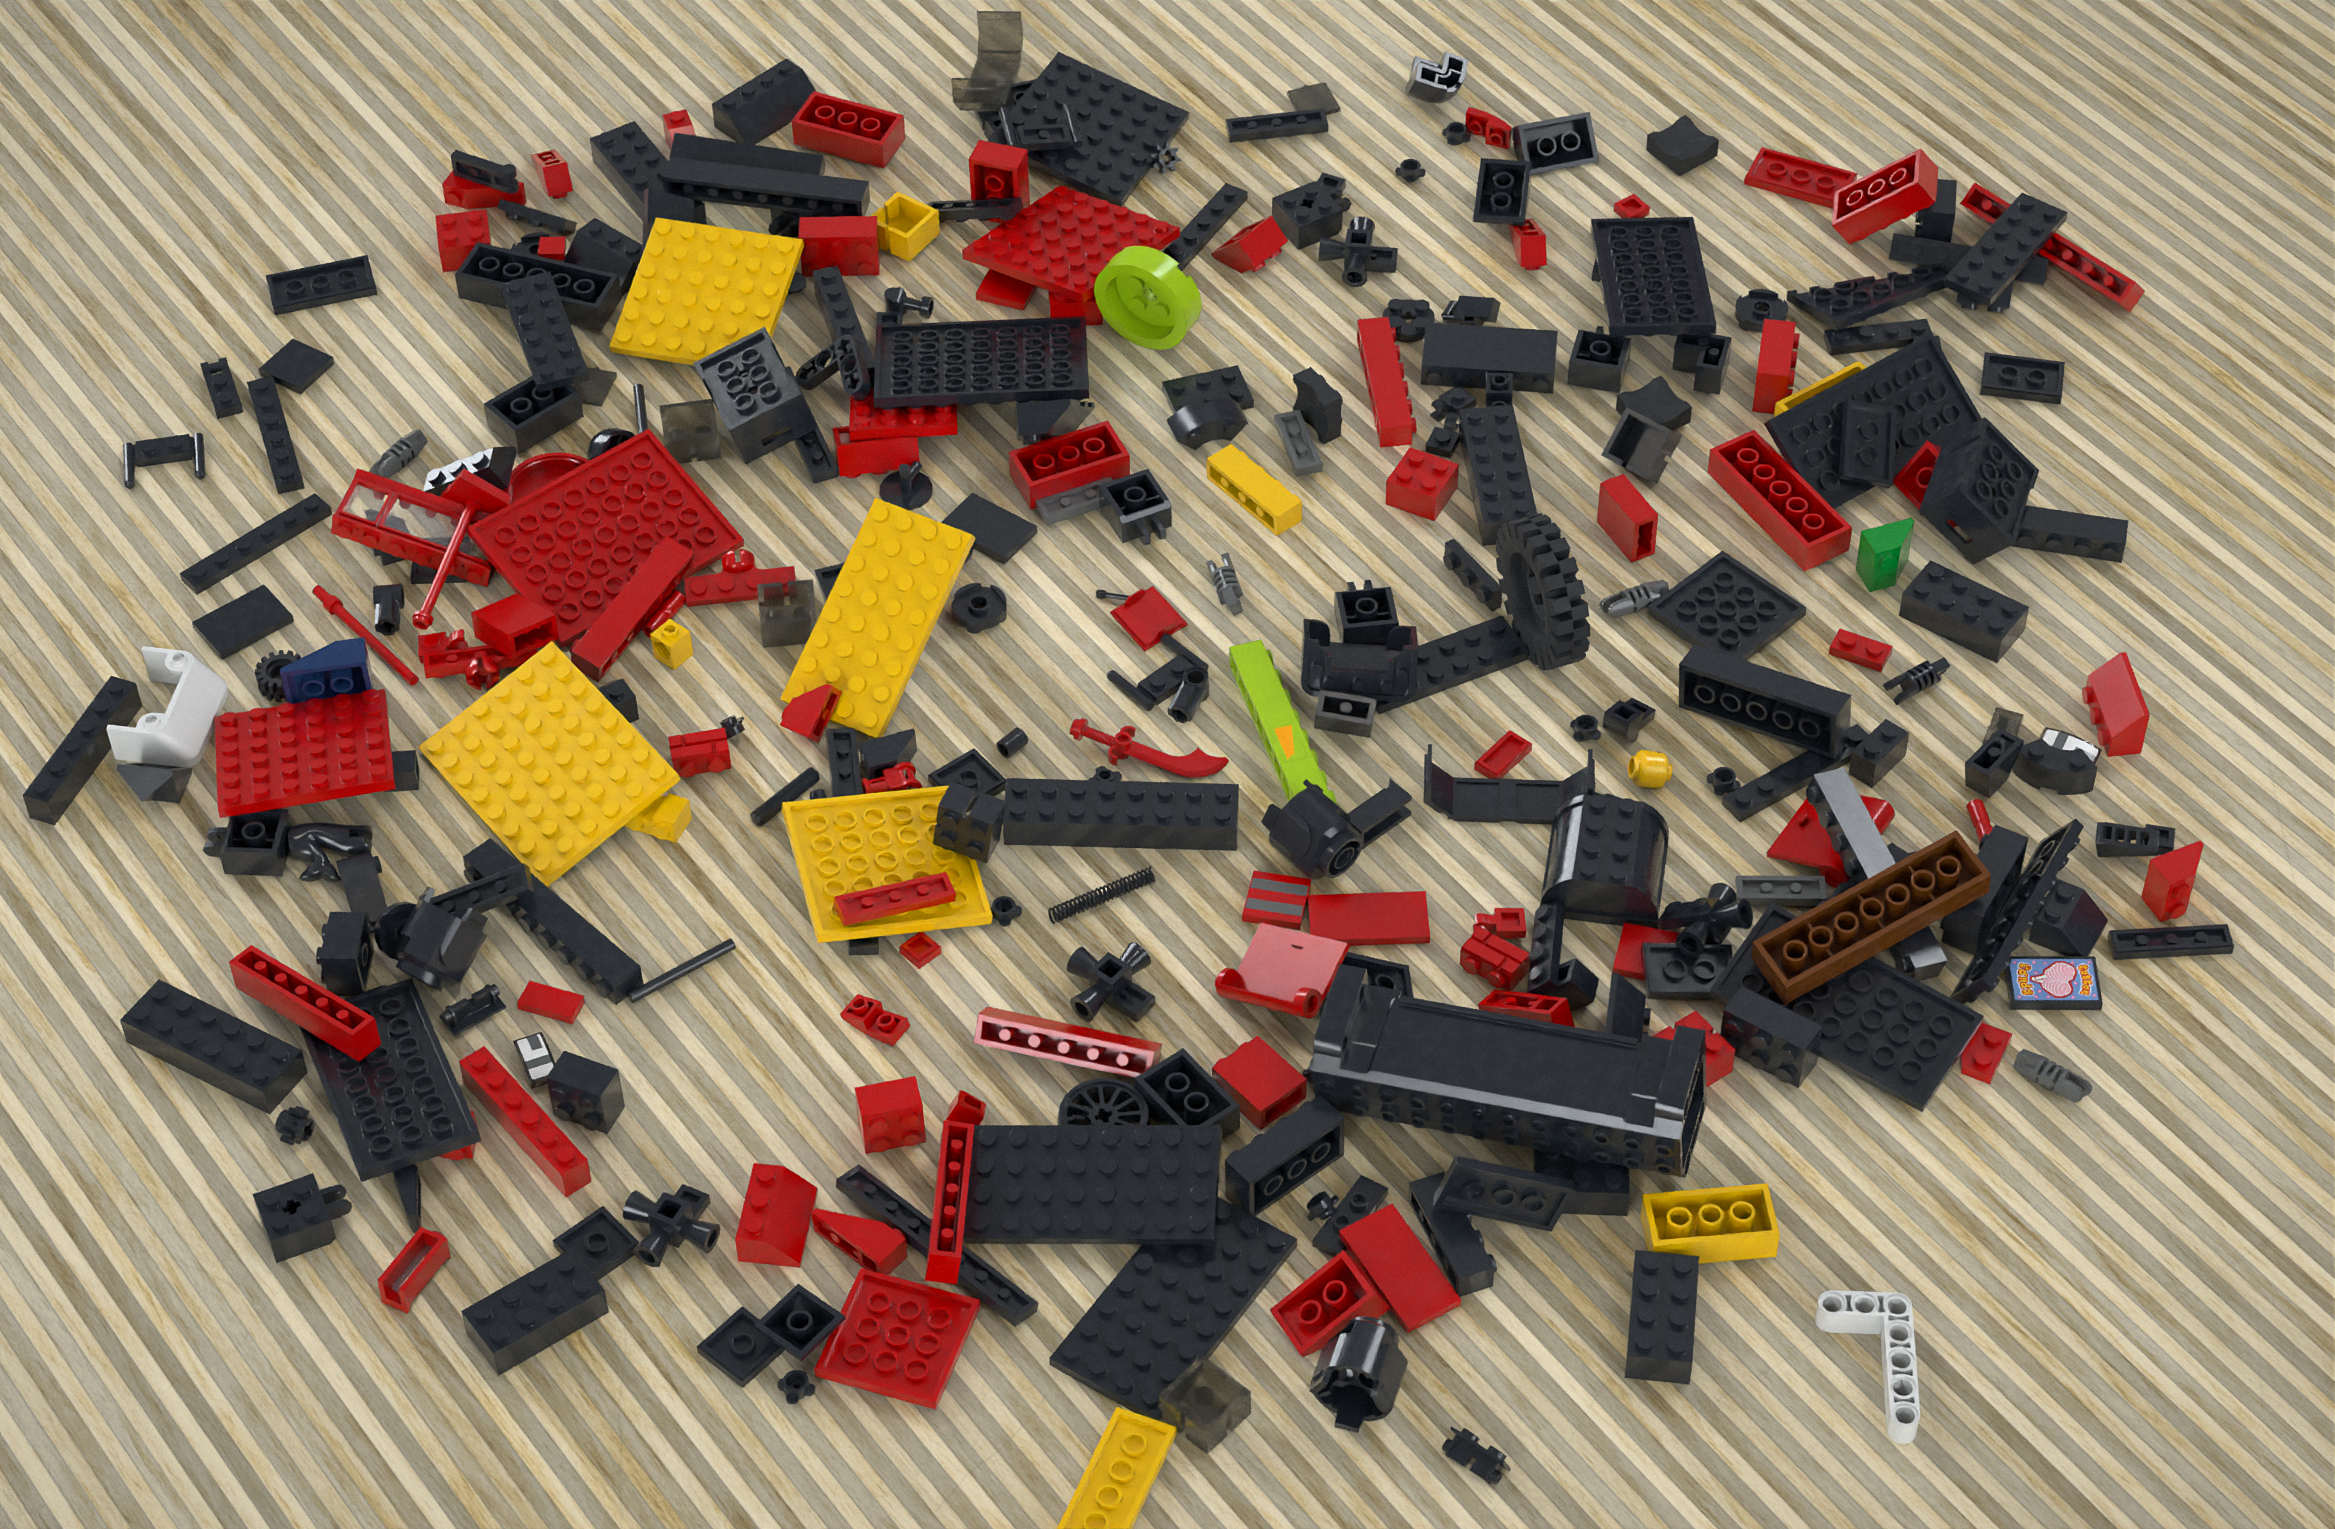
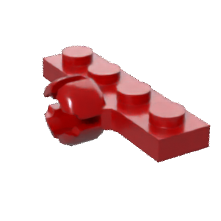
M740 549L741 562H736L734 550L728 551L722 557L723 570L721 573L684 577L687 607L797 596L795 567L757 569L752 552Z
M489 645L424 653V671L426 679L464 674L467 684L473 689L482 690L481 683H486L488 690L498 682L501 669L521 666L538 651L535 649L515 659L509 658Z

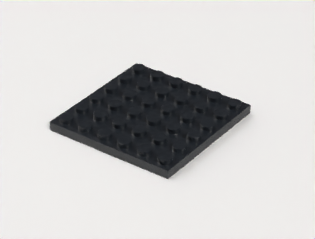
M1060 52L1055 55L1009 112L1014 129H1017V126L1067 124L1063 105L1066 103L1071 104L1082 138V147L1075 148L1070 146V149L1027 151L1028 165L1122 207L1151 169L1150 166L1153 164V158L1148 157V155L1155 152L1153 146L1158 144L1163 148L1164 142H1169L1170 144L1188 121L1190 113ZM1002 122L988 138V142L1008 145Z

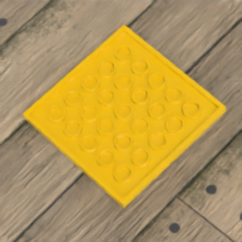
M656 217L611 339L610 351L612 353L694 365V362L763 327L766 328L772 339L804 248L803 240Z
M949 786L782 803V813L817 943L992 923L993 915L976 860L933 844L938 805ZM943 872L947 873L956 892L954 902L843 926L834 907L835 896Z

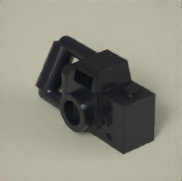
M1459 296L1458 301H1449L1441 317L1444 321L1463 322L1464 325L1483 326L1484 322L1496 323L1500 302L1491 297Z

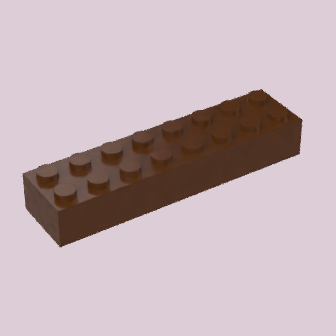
M1956 830L1753 941L1751 959L1782 1002L1787 1004L1989 892L1991 874Z

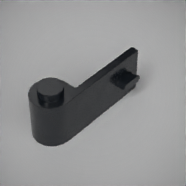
M371 852L336 861L351 912L366 913L370 933H374L376 923L373 925L371 923L377 922L380 914L387 908L378 877L379 873H383L379 857H372Z

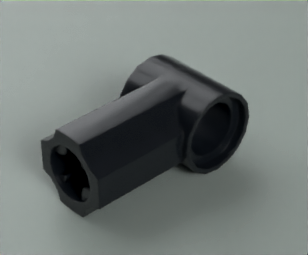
M403 585L373 586L376 632H380L384 636L394 635L396 631L400 630L401 609H404L405 605Z
M1195 665L1188 667L1184 671L1183 682L1168 707V715L1172 716L1176 722L1183 724L1187 721L1191 722L1200 703L1209 697L1208 671L1204 667Z

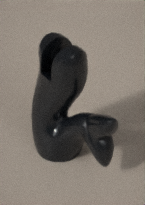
M325 822L290 826L288 830V846L291 858L311 863L300 875L299 879L310 882L319 879L332 883L340 882L341 878L335 867L330 863L328 856L320 847L327 848L346 857L371 852L372 827L368 825H344Z

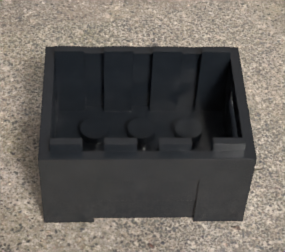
M765 327L694 362L745 464L818 428L793 378L790 377ZM758 390L755 394H750L751 391ZM790 426V430L764 443L761 442L762 439Z
M1984 417L1944 439L1919 512L1974 565L2015 544L2021 527L2019 522L2030 490L2034 488L2039 469ZM1952 519L1971 539L1966 541L1947 521Z

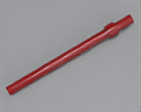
M320 585L313 588L312 593L323 603V607L330 614L336 615L358 637H365L366 644L408 684L413 686L418 682V676L343 607L341 600L335 595H330Z

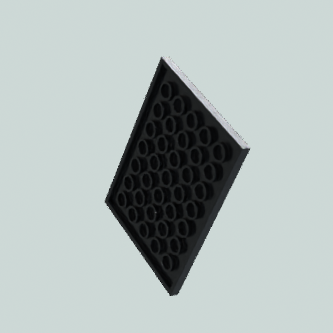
M1085 316L876 325L874 408L893 409L901 406L919 408L924 405L944 407L949 404L972 406L976 403L998 405L1003 402L1026 403L1029 401L1065 399L1081 401L1083 399H1090Z

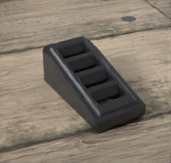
M2097 822L2095 844L2098 857L2158 856L2160 832L2159 830ZM2143 840H2149L2148 845H2143Z
M414 1164L393 1171L392 1174L410 1228L413 1230V1233H416L421 1227L422 1182L418 1168Z

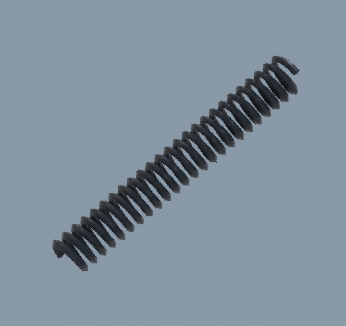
M1151 866L1145 868V870L1141 869V871H1137L1132 875L1129 874L1124 879L1120 878V880L1112 881V883H1108L1103 887L1100 886L1095 891L1091 890V892L1083 893L1082 896L1074 897L1070 901L1066 900V902H1062L1057 906L1054 905L1053 908L1049 907L1048 915L1051 923L1055 924L1051 910L1055 921L1059 923L1060 920L1063 921L1068 916L1072 917V914L1076 916V912L1080 914L1081 911L1084 912L1089 907L1092 909L1093 905L1097 907V904H1105L1106 901L1109 902L1114 897L1118 898V895L1122 896V893L1126 895V891L1130 893V891L1135 889L1138 890L1139 887L1142 888L1143 885L1147 886V883L1151 885V881L1155 883L1156 880L1151 871Z

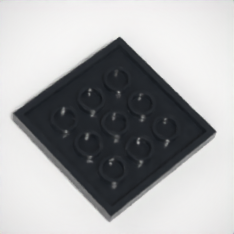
M1722 550L1650 604L1647 614L1691 645L1696 644L1747 661L1806 615L1807 607Z

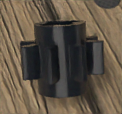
M1164 142L1163 148L1158 144L1154 145L1155 152L1148 155V157L1153 158V164L1150 167H1160V174H1165L1166 167L1170 171H1175L1174 164L1181 161L1176 155L1178 148H1169V142ZM1161 154L1167 156L1168 161L1161 159Z
M296 1106L295 1108L289 1107V1110H283L279 1114L275 1123V1129L278 1133L282 1134L280 1141L293 1146L295 1143L301 1144V1141L306 1142L311 1137L314 1130V1121L308 1117L309 1110Z

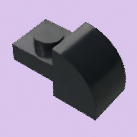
M1630 698L1626 703L1619 700L1605 711L1603 728L1630 743L1635 742L1638 738L1639 730L1654 719L1656 709L1634 698Z

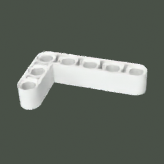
M1825 1291L1819 1296L1815 1322L1819 1329L1829 1333L1880 1334L1887 1433L1890 1439L1896 1443L1908 1444L1912 1442L1916 1437L1920 1419V1404L1911 1300L1904 1294L1895 1292Z

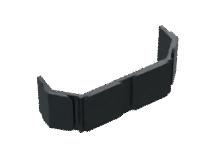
M1428 744L1427 754L1424 756L1423 802L1436 812L1444 813L1448 816V819L1454 821L1489 823L1513 821L1520 824L1552 825L1553 817L1563 803L1580 795H1595V759H1593V749H1588L1587 766L1563 781L1452 777L1432 762V744Z

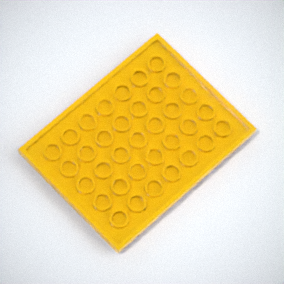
M552 641L418 746V749L515 858L521 864L525 863L529 866L530 872L547 887L681 780L678 773Z

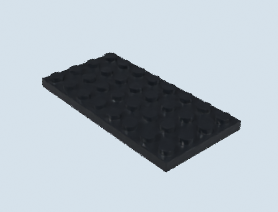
M1693 217L1591 219L1590 229L1610 336L1643 335L1651 337L1654 335L1679 336L1681 334H1696L1704 336L1716 334L1717 324Z
M1931 332L1768 420L1764 425L1785 461L1833 509H1836L1875 487L1874 485L1839 478L1843 401L1849 398L1897 409L1893 476L1897 475L1927 440L1942 448L1945 438L1979 421L1982 417Z
M1770 903L1709 990V997L1727 1006L1740 987L1743 986L1823 1026L1818 1056L1923 1113L1982 1024L1984 1015L1873 956L1793 1001L1784 1004L1751 959L1753 941L1798 917Z
M412 978L345 1000L374 1017L381 1045L361 1061L355 1060L299 1026L361 1182L481 1142L480 1133Z
M974 1125L963 1234L965 1244L1215 1245L1222 1143L1221 1125Z
M1218 1197L1215 1245L1142 1244L1049 1357L1050 1366L1132 1412L1160 1421L1296 1249L1297 1238Z

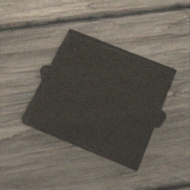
M1325 82L1310 86L1304 85L1301 88L1287 91V96L1296 111L1324 108L1326 115L1340 112V106Z
M587 367L590 380L572 384L571 386L580 393L582 405L602 407L617 378V372L600 370L598 367Z

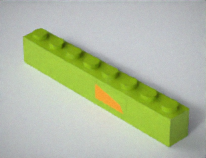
M1262 640L1229 647V667L1288 802L1296 794L1307 788L1303 784L1307 779L1312 784L1318 785L1323 789L1322 793L1337 805L1333 790L1329 791L1327 788V778L1324 770H1319L1316 751L1309 748L1307 731L1300 727L1298 711L1291 707L1290 693L1288 689H1283L1281 673L1279 669H1274L1273 667L1274 661L1270 649H1265Z

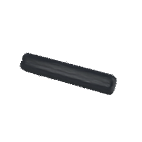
M812 767L807 768L752 811L750 814L752 822L759 827L764 825L782 810L783 802L794 801L820 780L818 771Z

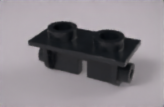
M487 984L481 990L471 994L470 999L464 998L451 1006H446L445 1011L439 1015V1018L450 1032L456 1036L506 1009V1005L498 997L500 995L498 987L495 984L491 986Z
M1451 1426L1450 1430L1454 1433L1455 1437L1453 1440L1448 1438L1442 1446V1450L1445 1451L1447 1457H1450L1463 1467L1467 1466L1471 1458L1475 1459L1469 1470L1488 1484L1491 1482L1495 1485L1499 1483L1503 1476V1473L1500 1472L1502 1467L1510 1472L1511 1468L1504 1461L1507 1457L1505 1454L1491 1445L1488 1449H1485L1478 1444L1480 1438L1466 1428H1463L1460 1432Z

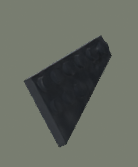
M1940 263L1913 268L1910 274L1890 272L1887 273V278L1875 280L1874 276L1835 282L1833 288L1813 286L1809 287V292L1797 294L1796 290L1787 291V301L1837 331L1857 322H1863L1875 315L1883 314L1895 307L1905 305L1915 299L1926 297L1935 291L1946 289L1947 287L1943 286L1944 278L1951 272L1952 268Z

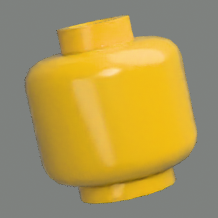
M1640 750L1636 755L1631 756L1629 760L1628 777L1632 778L1633 783L1638 787L1659 789L1663 787L1666 781L1671 779L1673 766L1662 752Z

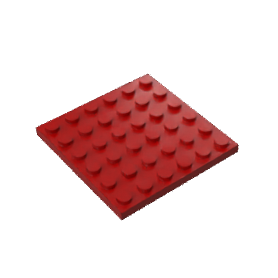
M1058 186L1028 207L1022 209L1014 218L1006 220L964 248L962 255L964 260L1084 303L1095 295V281L1115 254L1129 246H1145L1160 251L1180 237V227L1171 225L1166 221L1148 217L1146 214L1128 210L1126 207L1108 203L1106 200L1088 196L1086 193L1071 190L1066 186Z
M369 689L362 693L339 694L331 698H314L307 702L283 703L276 707L254 708L250 711L228 712L221 716H215L217 806L220 818L395 789L385 689Z

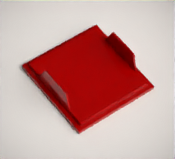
M1154 586L1145 591L1143 588L1127 597L1124 604L1110 611L1114 619L1144 652L1160 643L1163 634L1173 635L1188 625Z

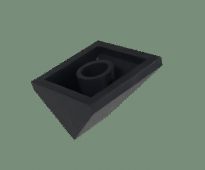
M139 762L117 764V771L142 802L153 800L180 803L192 775V768Z
M797 1284L754 1325V1328L802 1362L846 1319L842 1313L800 1284Z

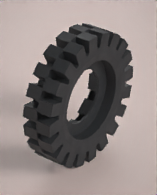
M1538 513L1502 524V528H1499L1497 534L1499 540H1496V552L1499 555L1496 558L1497 571L1503 576V578L1498 580L1501 593L1507 595L1508 600L1504 602L1507 615L1512 614L1514 617L1511 623L1512 628L1517 636L1521 635L1520 640L1529 651V659L1543 671L1583 660L1586 657L1585 652L1588 651L1590 645L1587 638L1590 636V624L1586 620V617H1589L1588 603L1581 599V595L1585 594L1582 579H1576V573L1579 571L1575 558H1569L1570 546L1566 538H1561V530L1555 522L1551 523V518L1546 514Z

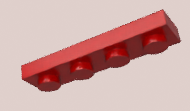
M943 872L835 896L834 907L843 926L954 902L956 892L947 873Z

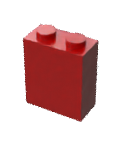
M1624 474L1601 482L1597 523L1631 563L1655 554L1658 525L1657 512Z
M518 593L471 613L475 638L511 659H515L559 639L555 614Z
M1256 1036L1249 1042H1244L1235 1052L1226 1058H1221L1212 1067V1078L1240 1105V1112L1260 1130L1307 1098V1079L1259 1036Z

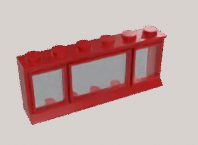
M357 468L354 479L338 509L333 514L331 534L378 549L396 557L404 558L421 566L438 570L464 507L463 504ZM479 510L474 513L469 526L491 514ZM466 532L448 575L459 576V578L473 584L488 587L496 568Z

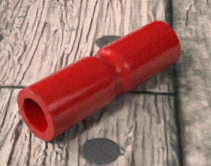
M673 591L660 606L659 610L642 627L643 633L648 638H651V633L677 614L686 603V597L679 591Z
M1974 799L1967 804L1966 808L1980 843L1983 835H1989L1993 827L1990 824L1983 801Z

